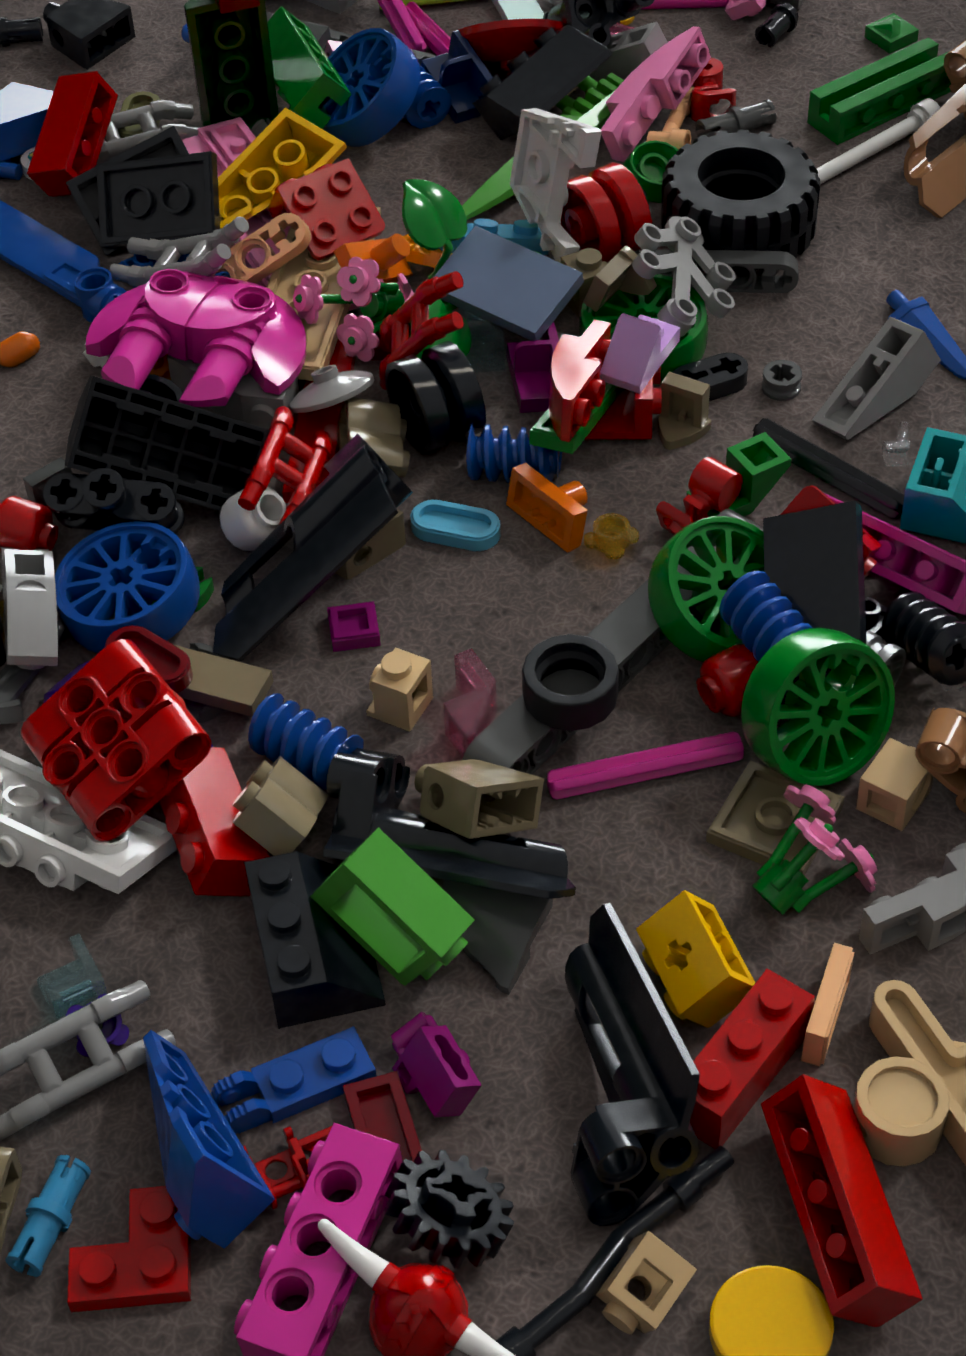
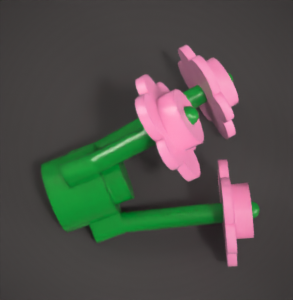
M357 256L349 260L348 267H342L338 271L337 283L342 287L341 294H321L322 284L318 277H311L308 274L302 276L301 284L296 286L293 294V302L298 316L301 319H305L308 324H315L317 322L319 311L322 310L323 304H355L359 306L363 315L356 317L352 313L347 314L344 317V323L337 327L336 333L338 339L343 343L347 355L350 357L357 355L364 362H368L374 357V348L379 345V338L376 333L379 332L382 321L388 315L394 314L405 301L402 292L399 290L398 283H384L376 278L379 273V265L375 260H362Z
M788 785L784 797L792 804L800 807V810L769 860L756 872L760 878L752 887L781 915H784L791 907L800 913L813 899L852 875H855L869 893L875 891L874 885L876 881L873 874L878 869L873 855L868 853L862 845L853 848L846 838L838 844L839 849L835 846L840 838L833 831L832 825H830L836 821L834 816L836 812L828 806L830 799L820 789L810 785H803L801 790ZM809 816L815 818L812 823L808 821ZM802 831L808 840L807 844L791 862L787 859L782 862L796 837ZM818 849L822 850L833 860L842 861L845 858L848 862L847 865L804 891L802 889L809 880L799 870Z

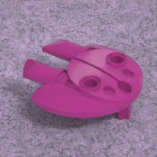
M164 269L155 272L150 277L148 283L118 296L98 313L87 333L86 354L98 357L110 355L101 370L102 378L140 390L158 359L163 358L166 354L184 361L188 359L193 360V363H199L200 365L179 402L193 407L226 406L240 380L248 373L252 375L264 392L280 395L295 381L305 363L306 333L303 323L295 310L267 287L218 275L205 276L177 269Z

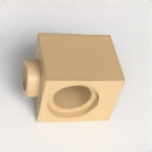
M892 738L888 739L860 778L857 810L903 831L930 793L933 782V775L918 762L915 756V747L907 746Z

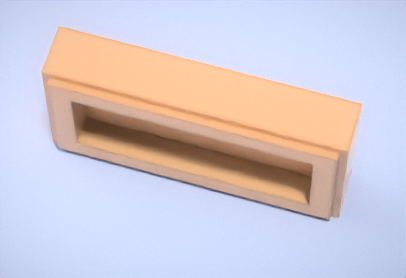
M838 943L833 944L806 1029L801 1057L803 1062L816 1066L824 1065L850 980L855 952H852V947Z

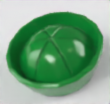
M644 142L636 146L622 164L634 175L642 189L646 192L648 201L662 202V179L665 166L678 151L676 147L666 142Z

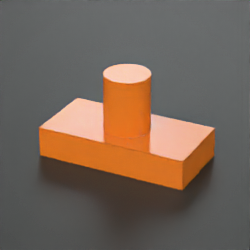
M398 233L385 239L344 243L334 250L341 268L348 267L349 260L356 256L362 260H375L379 265V273L376 278H382L384 283H397V277L400 273H403L406 279L413 275L406 260V257L410 254L409 243Z
M526 462L513 467L506 505L567 553L581 545L588 512L583 507L588 499L585 487L576 480L557 487Z

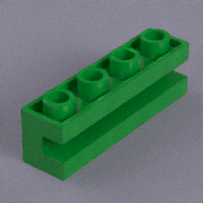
M280 6L268 21L274 81L280 88L277 93L290 105L289 110L323 129L331 119L322 104L324 99L328 96L342 106L352 94L309 27Z
M928 37L810 91L807 123L839 145L909 112L913 105L926 98L935 100L950 93L949 86L951 83L944 68V55L948 52L937 57L939 44Z

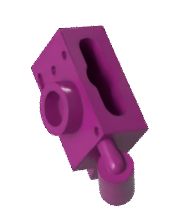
M421 1011L391 1035L393 1040L392 1046L399 1057L392 1069L398 1072L401 1085L407 1094L421 1093L434 1118L460 1116L482 1085L470 1066L467 1053L459 1048L447 1026H438L431 1015H426Z

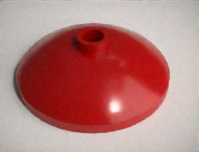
M511 19L475 24L461 28L459 31L468 40L482 62L500 64L502 71H510L506 64L523 50L527 54L531 53L537 47L533 41L551 26L557 31L566 26V24L551 19Z

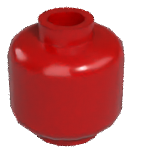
M9 496L0 503V553L1 547L19 550L49 549V551L54 548L59 529L57 525L53 524V514L48 506L17 496Z
M735 644L730 648L722 650L706 659L701 665L700 677L696 681L697 689L705 705L714 713L721 712L729 717L741 714L744 691L750 675L758 663L753 657V652H750L743 644Z

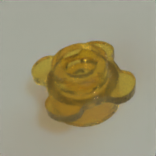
M607 513L599 516L593 523V532H588L584 535V544L587 548H597L610 559L622 558L625 554V549L630 544L636 543L639 540V531L634 527H630L627 518L616 513Z

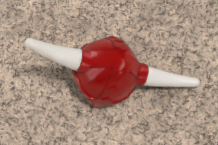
M321 1219L318 1222V1229L332 1247L374 1291L369 1308L368 1326L374 1345L383 1356H448L455 1348L469 1356H516L482 1331L468 1317V1301L461 1285L456 1281V1277L453 1276L454 1273L449 1268L443 1265L434 1266L426 1263H409L398 1267L356 1242L328 1219Z

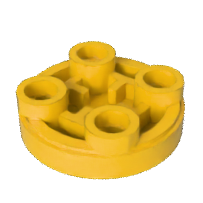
M772 1265L745 1269L729 1278L721 1286L713 1300L710 1311L709 1335L716 1356H828L830 1353L834 1333V1320L827 1300L821 1290L811 1280L794 1270Z

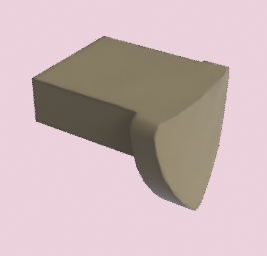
M624 246L595 275L583 303L597 312L618 290L636 295H649L657 287L654 277L652 279H645L635 272L632 262L638 255L630 247Z
M668 372L661 384L662 408L661 414H659L658 428L665 449L672 450L697 441L711 429V419L708 418L710 384Z

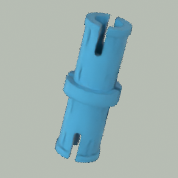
M58 1156L39 1197H34L30 1200L25 1210L28 1219L5 1260L15 1271L22 1273L26 1264H28L30 1268L27 1275L40 1276L60 1231L67 1232L72 1222L70 1211L85 1181L91 1174L90 1168L81 1160L75 1158L71 1168H69L67 1165L70 1161V1156Z

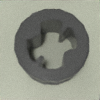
M788 360L771 361L763 369V393L770 399L777 401H787L795 398L801 391V368L796 363Z

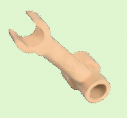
M690 87L677 108L671 110L662 132L649 131L646 142H666L678 150L687 143L691 145L690 130L680 128L685 117L690 114L691 91L694 87Z

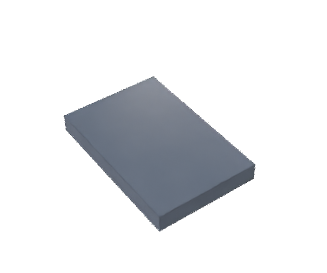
M474 226L434 276L441 277L458 271L463 278V287L446 294L441 300L531 341L539 340L584 283L583 272L478 226Z

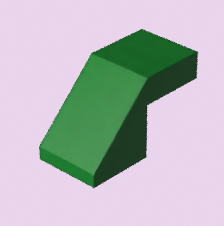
M766 432L727 448L726 465L740 473L743 477L740 493L728 509L742 516L751 514L791 466V458ZM711 509L708 512V517L717 516L720 512Z

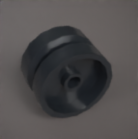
M446 341L423 350L421 359L412 354L387 364L385 382L389 402L398 404L401 419H406L407 421L406 438L418 453L424 455L448 445L450 437L457 441L468 438L471 424L475 434L483 431L486 424V408L482 390L468 359L456 344Z

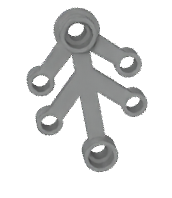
M679 216L671 217L665 224V229H659L651 223L642 225L634 236L636 244L642 249L632 262L635 272L645 279H652L656 274L673 271L672 299H669L658 312V320L680 327V337L684 336L696 322L698 312L697 307L690 300L691 284L705 301L708 311L718 318H724L735 306L733 297L726 290L736 279V275L727 264L723 262L715 263L702 246L704 239L700 226L689 217ZM667 246L674 253L657 255L654 252L658 247ZM692 257L703 269V271L707 274L706 278L699 270V268L696 266V264L693 262Z

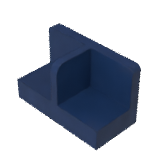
M452 31L449 52L421 61V66L451 95L452 103L448 114L454 123L457 124L481 116L472 103L483 95L479 88L492 78V75L468 40L461 35L460 31Z

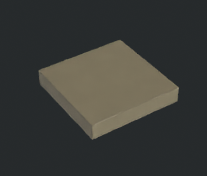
M750 760L709 827L706 842L764 865L800 810V807L792 804L784 797L787 786L792 785L801 790L803 785L806 784L789 780L773 769ZM812 786L820 789L830 799L828 806L836 812L834 816L837 819L844 806L845 797L821 787ZM809 816L808 821L812 823L815 818ZM802 831L796 837L782 862L785 859L791 862L807 844L808 840ZM819 849L799 870L804 876Z

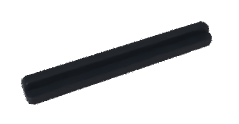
M763 418L755 425L753 437L766 432L791 458V463L891 519H898L902 514L905 494L768 418Z

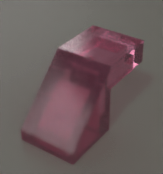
M472 648L454 655L456 687L462 695L443 703L445 735L462 758L470 743L494 721L497 713L496 680Z

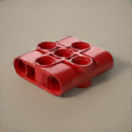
M129 639L114 641L103 648L32 713L21 728V738L42 765V773L45 780L60 790L92 836L99 841H110L126 832L199 765L211 749L209 735L186 708L183 698L169 687L136 644Z

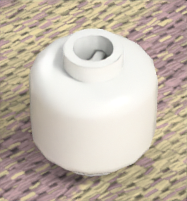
M268 486L264 490L257 506L252 511L246 510L238 504V499L243 490L228 498L221 508L220 524L225 537L235 547L243 551H254L278 527L286 511V504L283 498Z

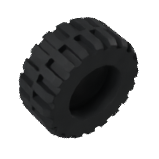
M727 130L715 132L714 136L711 137L703 135L696 138L692 145L687 143L681 147L665 166L662 179L661 228L665 229V224L673 216L689 217L701 228L704 239L702 246L705 250L783 251L797 258V254L801 255L810 246V241L814 238L816 232L820 193L818 170L801 148H793L790 141L782 137L779 140L775 139L770 133L760 131L759 134L749 133V130L727 133ZM732 267L733 271L742 272V276L747 275L749 272L744 267Z

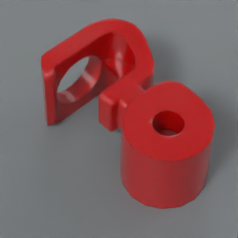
M710 58L691 86L694 88L691 91L690 114L695 122L699 119L716 116L709 112V108L713 104H718L719 99L730 101L729 108L736 106V89H722V62L715 58Z
M708 456L702 459L694 468L689 479L688 488L691 495L688 494L683 499L686 512L684 513L671 504L662 501L656 508L660 525L675 535L685 526L708 518V512L711 509H715L720 513L728 509L740 493L743 484L742 475L713 457Z

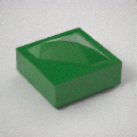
M892 13L866 25L864 37L890 54L918 41L919 29L895 13Z

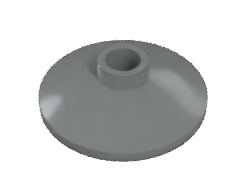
M336 365L322 367L311 374L314 382L306 386L290 402V408L294 413H307L336 405L369 388L374 383V376L371 372L359 370L338 372Z

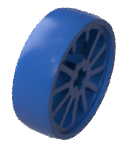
M370 28L360 31L345 40L328 57L352 95L342 106L328 96L324 99L322 104L331 119L324 126L323 130L345 142L346 146L360 147L373 143L393 129L410 108L420 83V64L412 50L389 31L382 28Z
M124 522L92 533L66 554L55 573L57 611L66 629L80 645L97 654L105 648L106 640L110 634L125 626H141L164 640H169L190 620L195 612L200 596L198 572L187 547L170 529L151 522ZM113 613H115V618L109 620Z

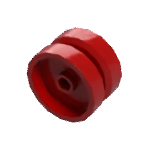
M612 162L593 170L588 176L580 175L568 180V202L563 206L561 226L578 243L580 250L590 247L596 249L602 254V262L606 261L609 263L624 246L630 247L634 252L641 249L636 244L634 236L643 224H652L649 204L642 187L624 165Z

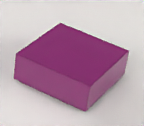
M374 601L327 607L333 652L381 646Z

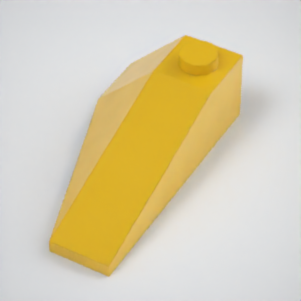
M285 107L218 177L220 229L232 222L236 217L241 216L247 220L269 207L278 185L286 180L298 179L308 175L325 164H332L347 148L346 143Z

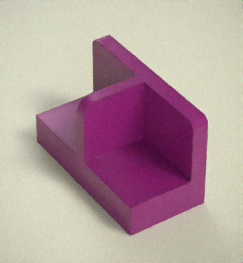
M554 321L542 335L541 340L507 343L506 358L520 413L541 412L549 408L552 355L559 341Z

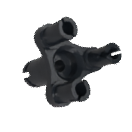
M562 0V2L551 7L549 12H545L543 19L557 20L566 25L569 24L602 45L608 46L611 41L609 28L620 21L637 15L641 8L650 6L654 0Z

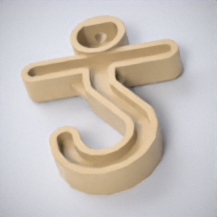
M899 980L885 981L874 992L869 1026L889 1055V1058L878 1060L864 1070L857 1082L853 1109L870 1156L886 1165L908 1166L920 1163L935 1152L944 1134L966 1166V1043L950 1039L910 984Z

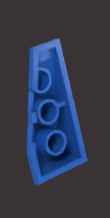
M150 1030L143 1037L165 1186L178 1209L174 1214V1218L182 1230L191 1238L199 1240L203 1236L225 1249L275 1198L186 1053Z

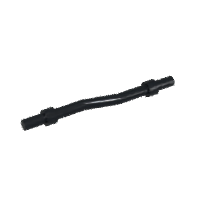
M719 1145L690 1170H685L683 1173L671 1176L663 1183L664 1190L611 1232L569 1290L522 1328L518 1329L513 1326L499 1337L496 1342L516 1356H536L534 1350L592 1302L597 1292L628 1250L627 1247L633 1238L647 1231L651 1232L678 1209L685 1212L703 1197L702 1189L734 1164V1159L728 1150Z

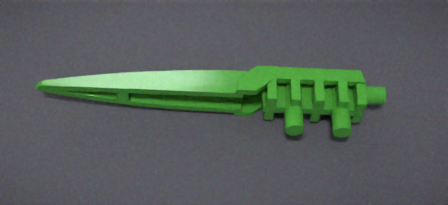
M612 72L607 75L606 80L602 78L598 82L588 75L577 85L586 93L584 99L579 96L574 100L566 95L555 106L562 110L560 116L601 129L611 115L606 102L624 80ZM514 156L462 205L467 220L515 195L510 186Z

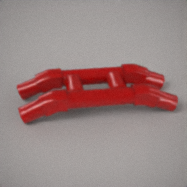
M458 271L424 281L394 314L388 315L382 321L379 330L380 347L386 352H391L381 361L379 366V383L382 389L386 390L385 371L387 364L412 354L417 356L428 345H432L435 341L446 337V334L463 327V318L456 311L440 318L434 317L429 319V305H432L436 300L444 298L446 294L463 287V278ZM411 322V337L409 338V323Z
M280 406L275 410L274 418L269 428L270 431L262 451L238 499V504L242 508L249 511L254 510L272 477L294 489L279 525L316 488L326 459L332 449V440L329 433L325 430H318L313 434L310 446L291 435L289 432L292 429L294 418L291 410L285 406ZM281 450L305 464L302 473L278 459Z

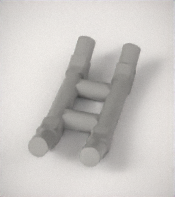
M157 100L150 102V105L112 114L97 164L117 156L172 126L177 130L181 140L197 136V128L201 127H188L185 124L170 123L162 125L158 129L155 121L162 119L174 120V118L191 120L194 114L193 105L175 103V101ZM140 124L143 133L120 138L117 129Z
M239 216L223 228L214 230L212 233L175 240H156L151 238L147 240L131 237L127 244L129 253L147 256V259L156 260L157 262L153 267L126 266L113 263L109 269L112 279L138 287L148 283L150 277L155 272L164 269H177L211 276L231 257L230 248L248 231L249 223L245 218ZM189 254L186 261L177 262L181 255Z
M138 980L128 986L108 993L87 1006L0 1049V1077L27 1062L42 1091L0 1115V1141L147 1063L143 1039L113 1054L98 1024H102L124 1013L126 1010L149 1000L150 990L144 981ZM168 1029L157 1032L158 1035L176 1046L174 1035ZM78 1035L93 1066L62 1081L47 1051Z

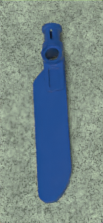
M0 200V259L79 306L83 317L91 323L108 303L127 292L113 282L111 272L108 269L100 267V262L96 255Z

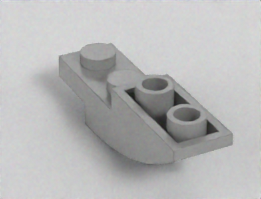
M1 547L0 566L4 599L3 627L7 665H17L28 670L41 669L44 666H57L58 628L53 552L49 551V549L19 550Z
M966 842L959 844L945 855L941 877H928L910 890L893 897L882 896L863 909L859 940L869 954L878 952L916 935L927 951H930L966 931Z

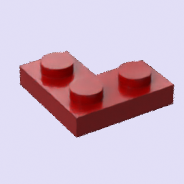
M166 1186L130 1189L129 1242L69 1248L67 1303L71 1313L191 1301V1237L182 1230L174 1218V1214L178 1209L169 1195Z

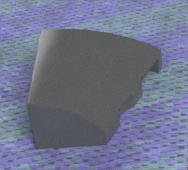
M445 880L442 889L475 919L461 935L468 941L467 945L463 948V952L474 963L479 961L495 979V986L501 992L509 995L530 959V945L553 907V899Z

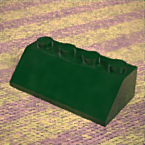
M189 0L184 5L202 127L241 117L251 130L253 125L260 119H264L265 122L266 119L273 121L278 115L265 0H260V6L224 14L220 13L215 0Z

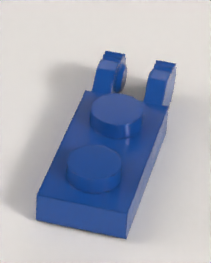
M353 1026L253 1067L251 1072L240 1070L230 1074L229 1077H224L214 1084V1087L211 1088V1094L217 1105L220 1104L221 1107L256 1093L260 1094L262 1099L252 1098L226 1112L225 1118L234 1133L240 1134L271 1120L273 1123H276L343 1095V1085L376 1077L377 1074L376 1068Z

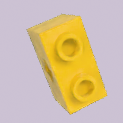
M686 890L682 891L636 928L646 948L642 951L643 958L651 970L660 976L667 990L664 993L665 1002L670 1010L681 1020L689 1019L707 1028L712 1027L734 1010L755 984L715 906Z

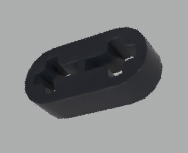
M726 352L680 366L672 373L710 384L709 401L744 389L747 385L748 363L741 355Z

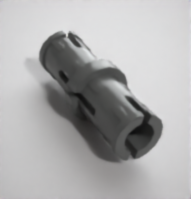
M769 99L744 108L739 106L730 107L724 114L697 120L696 131L711 129L710 131L697 134V137L703 135L711 137L714 136L715 132L727 130V133H737L738 130H752L775 124L776 113L761 115L762 113L775 110V107Z

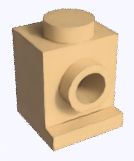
M396 647L392 652L387 653L382 658L381 663L375 667L370 678L369 689L373 692V701L366 710L367 716L411 731L433 699L431 660Z
M650 1231L633 1238L627 1247L628 1250L596 1294L598 1298L607 1304L602 1311L604 1317L615 1327L627 1334H633L636 1328L643 1333L656 1330L697 1270ZM631 1279H637L643 1283L645 1297L642 1301L628 1292V1284Z

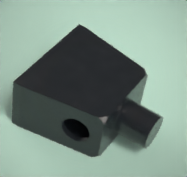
M68 0L62 5L50 2L43 11V19L48 26L52 47L87 70L136 37L131 6L117 1Z

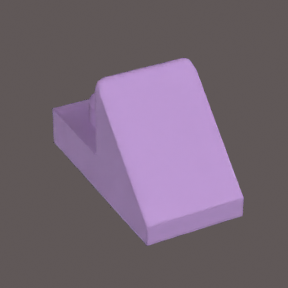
M622 313L618 318L600 370V379L605 380L606 383L640 394L680 341V327L641 314L637 318Z

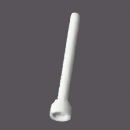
M930 98L920 101L911 107L906 119L818 167L820 184L916 132L940 109L938 103Z

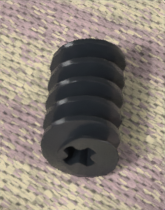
M911 591L896 598L886 610L882 621V635L886 644H895L904 649L907 660L922 669L929 676H932L940 684L953 686L964 683L966 681V623L961 622L954 615H950L945 609L928 600L921 593Z

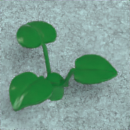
M408 179L403 183L404 195L402 202V218L407 233L416 244L425 249L437 250L443 246V253L433 273L428 276V279H431L450 257L453 251L451 241L459 240L465 236L467 232V219L458 199L446 188L427 180ZM441 299L436 300L432 305H429V319L434 317L440 318L450 314L457 307ZM462 316L464 325L461 329L446 334V337L435 341L423 350L450 341L456 344L464 355L467 356L471 348L472 338L469 325ZM411 322L409 323V338L411 337ZM423 350L417 355V357L420 358V359H421Z

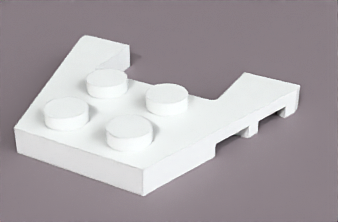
M538 108L522 109L510 186L529 224L537 223L542 233L540 240L542 250H550L555 261L561 263L562 256L580 250L578 243L561 226L563 206L568 202L567 182L569 171L573 168L574 164L579 168L595 167L602 131L599 128Z

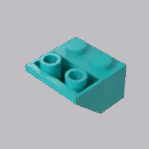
M927 427L905 488L900 529L966 543V435Z

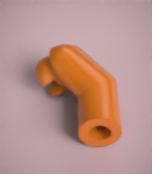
M21 331L0 342V365L12 368L36 355L40 349V341L37 336Z

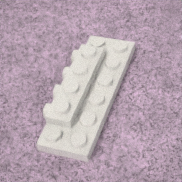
M0 749V864L2 866L12 867L16 865L35 873L39 882L47 887L59 885L75 891L85 882L91 881L103 889L119 894L177 850L173 836L168 832L166 824L145 814L119 837L110 841L96 840L60 790L45 780L42 773L43 768Z

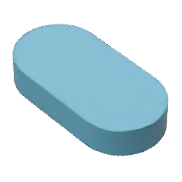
M427 500L416 505L410 515L413 534L426 542L471 551H483L496 545L501 536L498 516L492 511L442 500Z

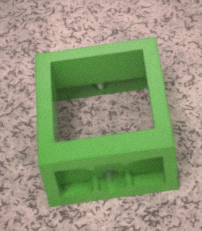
M379 827L310 896L404 986L419 975L428 980L442 965L447 966L467 945L468 941L461 935L475 921Z

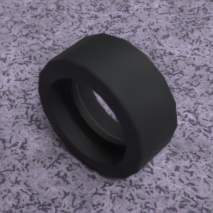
M573 634L554 636L537 644L526 656L522 669L523 698L526 709L537 721L559 730L575 731L587 729L604 721L616 706L619 669L615 656L603 643L588 636ZM574 669L585 671L595 676L600 681V684L585 694L568 696L556 694L546 689L541 684V681L556 671Z

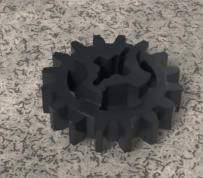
M439 1150L435 1160H432L424 1151H419L414 1162L406 1158L402 1161L385 1192V1196L389 1198V1201L384 1211L386 1215L398 1218L392 1229L395 1234L408 1233L412 1237L408 1247L411 1251H416L423 1246L430 1250V1262L436 1264L441 1255L449 1257L454 1269H460L466 1257L475 1267H479L486 1256L493 1259L497 1256L513 1227L514 1221L508 1216L514 1206L511 1201L499 1199L505 1186L502 1183L490 1184L486 1180L489 1169L485 1166L474 1171L469 1168L467 1156L462 1155L458 1162L450 1161L447 1152Z

